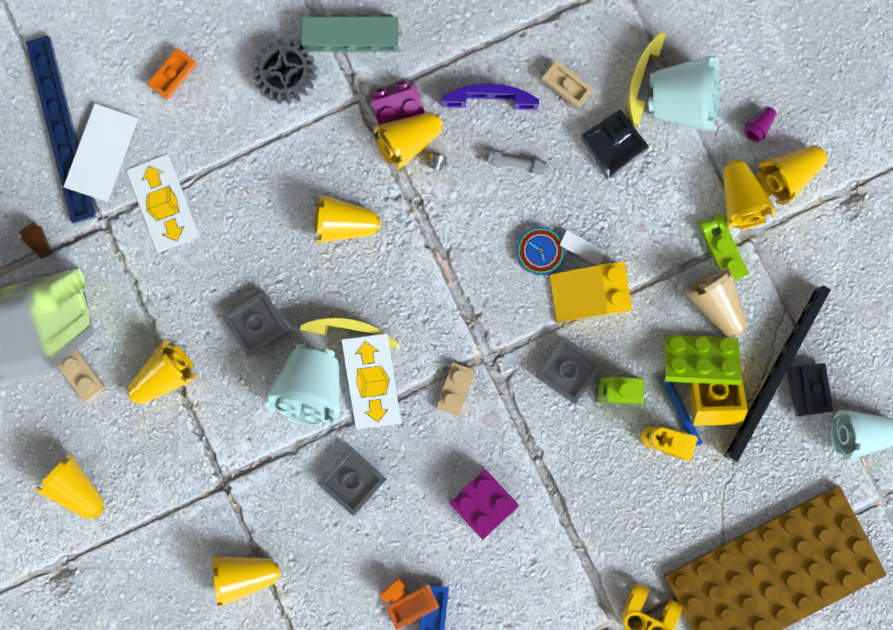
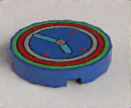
M536 227L528 230L521 236L517 245V257L520 265L527 272L534 275H546L554 272L561 265L565 256V248L560 246L562 238L555 231L547 227Z

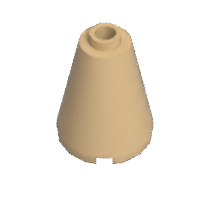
M724 267L718 269L719 274L712 275L710 272L689 286L691 291L686 290V294L725 336L735 338L745 332L744 328L747 326V321L730 268Z

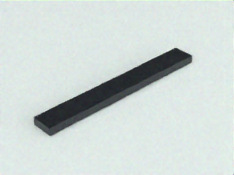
M823 285L814 289L745 416L743 424L738 429L725 453V458L733 462L739 461L829 295L830 288Z

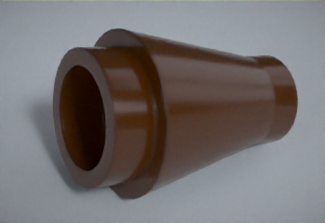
M36 222L29 224L19 232L22 236L21 240L40 259H44L54 252L49 245L42 226H38Z

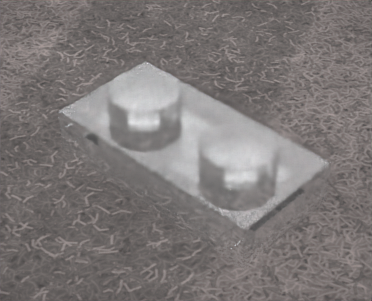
M615 10L597 29L632 61L650 42Z

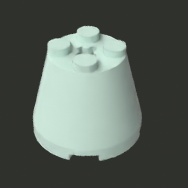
M707 56L651 73L650 87H654L653 97H649V111H653V117L657 120L703 131H716L717 125L714 124V119H719L720 84L719 75L716 72L720 69L718 57Z
M297 344L295 349L289 354L266 398L265 408L270 413L278 411L283 416H286L285 420L310 426H321L323 422H330L332 425L337 424L341 410L339 362L334 357L335 353L329 349L318 351L311 349L307 345Z

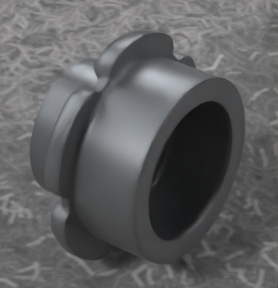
M429 152L428 158L425 159V162L429 163L428 167L432 169L442 170L443 166H448L446 163L447 156Z

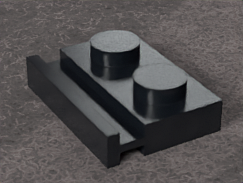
M826 363L788 368L795 417L833 412Z

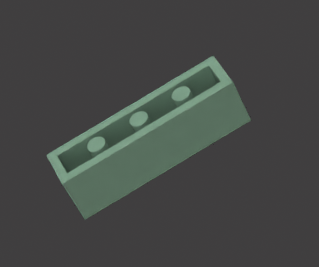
M310 14L308 17H302L303 49L307 48L309 52H399V18L394 17L392 14H381L380 17H370L368 14H357L356 17H346L344 14H334L332 17Z

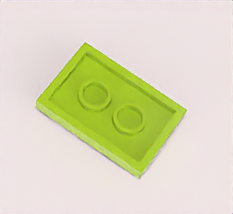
M664 335V371L666 382L740 385L742 378L738 338Z

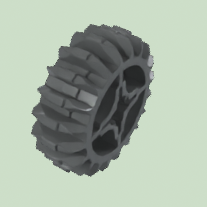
M279 39L278 46L276 47L270 42L269 46L271 49L262 48L261 51L264 56L256 55L255 57L259 62L252 66L257 71L252 74L253 79L257 80L255 86L256 88H261V95H268V100L271 102L276 98L277 103L281 105L283 99H286L289 105L292 103L291 98L295 97L297 102H300L299 95L302 93L307 97L308 92L306 88H314L313 83L310 81L317 80L316 74L313 73L317 71V66L312 64L315 59L313 56H308L309 50L307 48L302 49V45L299 42L294 47L290 39L286 45ZM286 56L299 59L303 65L289 63ZM278 58L277 64L275 66L269 67V65L275 59ZM284 64L289 71L287 72L288 74L285 75L286 81L281 74L282 70L284 69ZM301 77L300 81L292 86V81L295 78ZM267 79L281 81L283 89L273 87L267 82Z

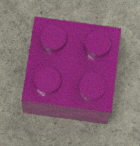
M486 468L477 474L449 501V504L482 540L519 507V504Z

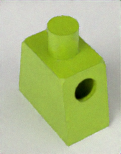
M598 378L597 402L644 405V379Z

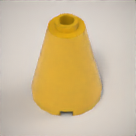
M427 112L379 124L374 127L373 132L374 134L378 132L379 139L376 140V143L388 164L393 162L396 165L393 169L399 170L441 134L443 123L437 114L434 115L432 112Z
M811 145L765 160L758 165V168L760 167V172L757 173L758 181L768 197L773 195L778 199L775 201L777 204L785 205L791 202L825 166L826 153L821 147Z
M740 160L729 162L723 170L728 228L734 230L733 226H738L739 230H745L765 223V217L770 214L773 218L777 213L776 209L748 164Z
M318 194L317 198L321 200V203H316L314 230H317L319 237L314 236V243L374 236L375 231H379L380 217L376 216V211Z
M166 340L156 348L127 387V395L132 402L142 405L196 379L197 373L193 374L191 368L194 367L192 361L179 346L171 347L168 345L171 341Z
M69 453L66 456L69 461L66 463L62 460L41 482L44 487L40 488L37 486L34 491L86 520H89L91 517L95 520L105 510L102 506L105 501L74 456Z
M211 556L218 607L276 584V578H280L279 564L273 563L272 558Z

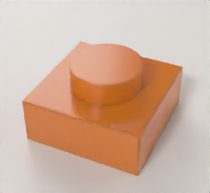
M399 576L381 592L380 597L385 603H388L391 599L395 602L405 593L403 590L406 586L405 581Z

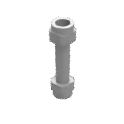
M491 149L488 158V164L498 167L500 164L532 170V174L544 175L547 161L535 158V161L503 155L502 151Z

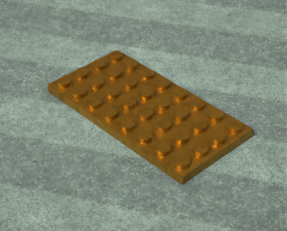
M836 485L668 572L664 577L676 601L683 604L682 612L691 630H783L887 576V573L841 487Z

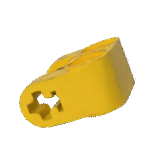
M654 426L645 427L640 433V440L644 446L686 461H691L698 437L687 433Z
M637 582L630 592L621 615V623L625 629L652 630L653 627L660 626L662 630H674L682 613L683 604L670 599L660 619L646 614L641 609L647 598L649 588ZM638 615L639 623L634 627L628 626L629 617Z

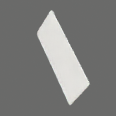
M568 230L560 243V246L596 266L600 265L605 254V250Z

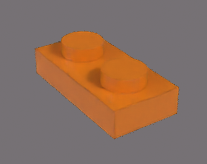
M176 48L147 85L168 101L197 66V63L179 48Z

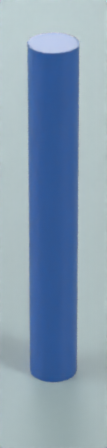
M665 379L661 380L687 434L698 437L696 446L702 444L703 442L695 426H693L692 420L673 383L666 382Z

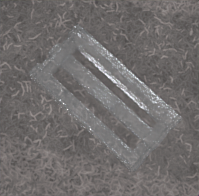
M673 262L649 304L665 312L666 315L671 316L695 274ZM677 269L679 272L661 303L657 302L674 271ZM683 274L687 275L670 307H665Z

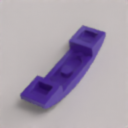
M501 84L465 86L442 96V107L466 108L467 99L514 100V110H538L539 99L532 94Z

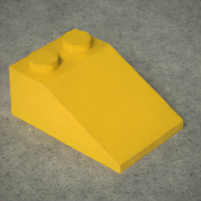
M625 261L549 275L556 323L628 313L632 310Z
M743 380L740 385L689 383L693 426L743 424L748 411Z

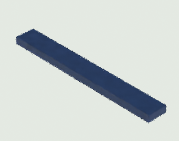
M48 35L26 41L71 223L76 224L97 218L91 196L64 188L79 145L52 38Z

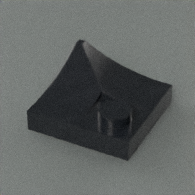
M621 109L581 136V140L595 158L607 180L649 148V145Z

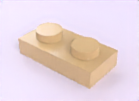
M558 60L553 63L541 79L543 83L578 110L594 91V88Z
M78 349L58 365V368L84 402H88L106 388Z
M452 362L437 409L460 416L475 370Z

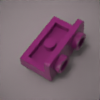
M401 81L394 88L388 90L387 88H380L369 96L378 125L425 113L418 88L414 81Z

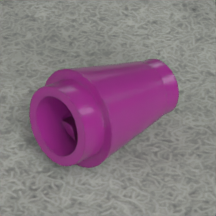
M766 106L745 124L744 135L756 143L764 140L777 116L776 111Z

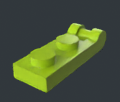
M719 213L712 220L699 222V229L717 268H730L734 281L749 275L723 214ZM718 228L720 234L713 237L711 230Z

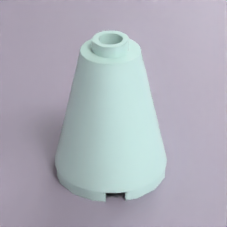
M841 410L832 419L836 420L835 427H831L832 444L835 452L843 455V460H852L893 446L892 418Z

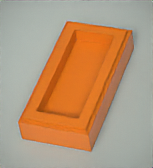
M428 584L386 606L397 630L439 608V605Z

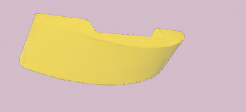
M661 32L647 46L630 80L627 95L628 120L635 129L640 123L645 106V101L637 99L648 61L656 63L660 56L666 33Z
M344 318L314 320L302 324L300 330L303 332L327 336L328 327L372 335L386 334L372 325ZM388 335L390 348L398 349L399 344Z

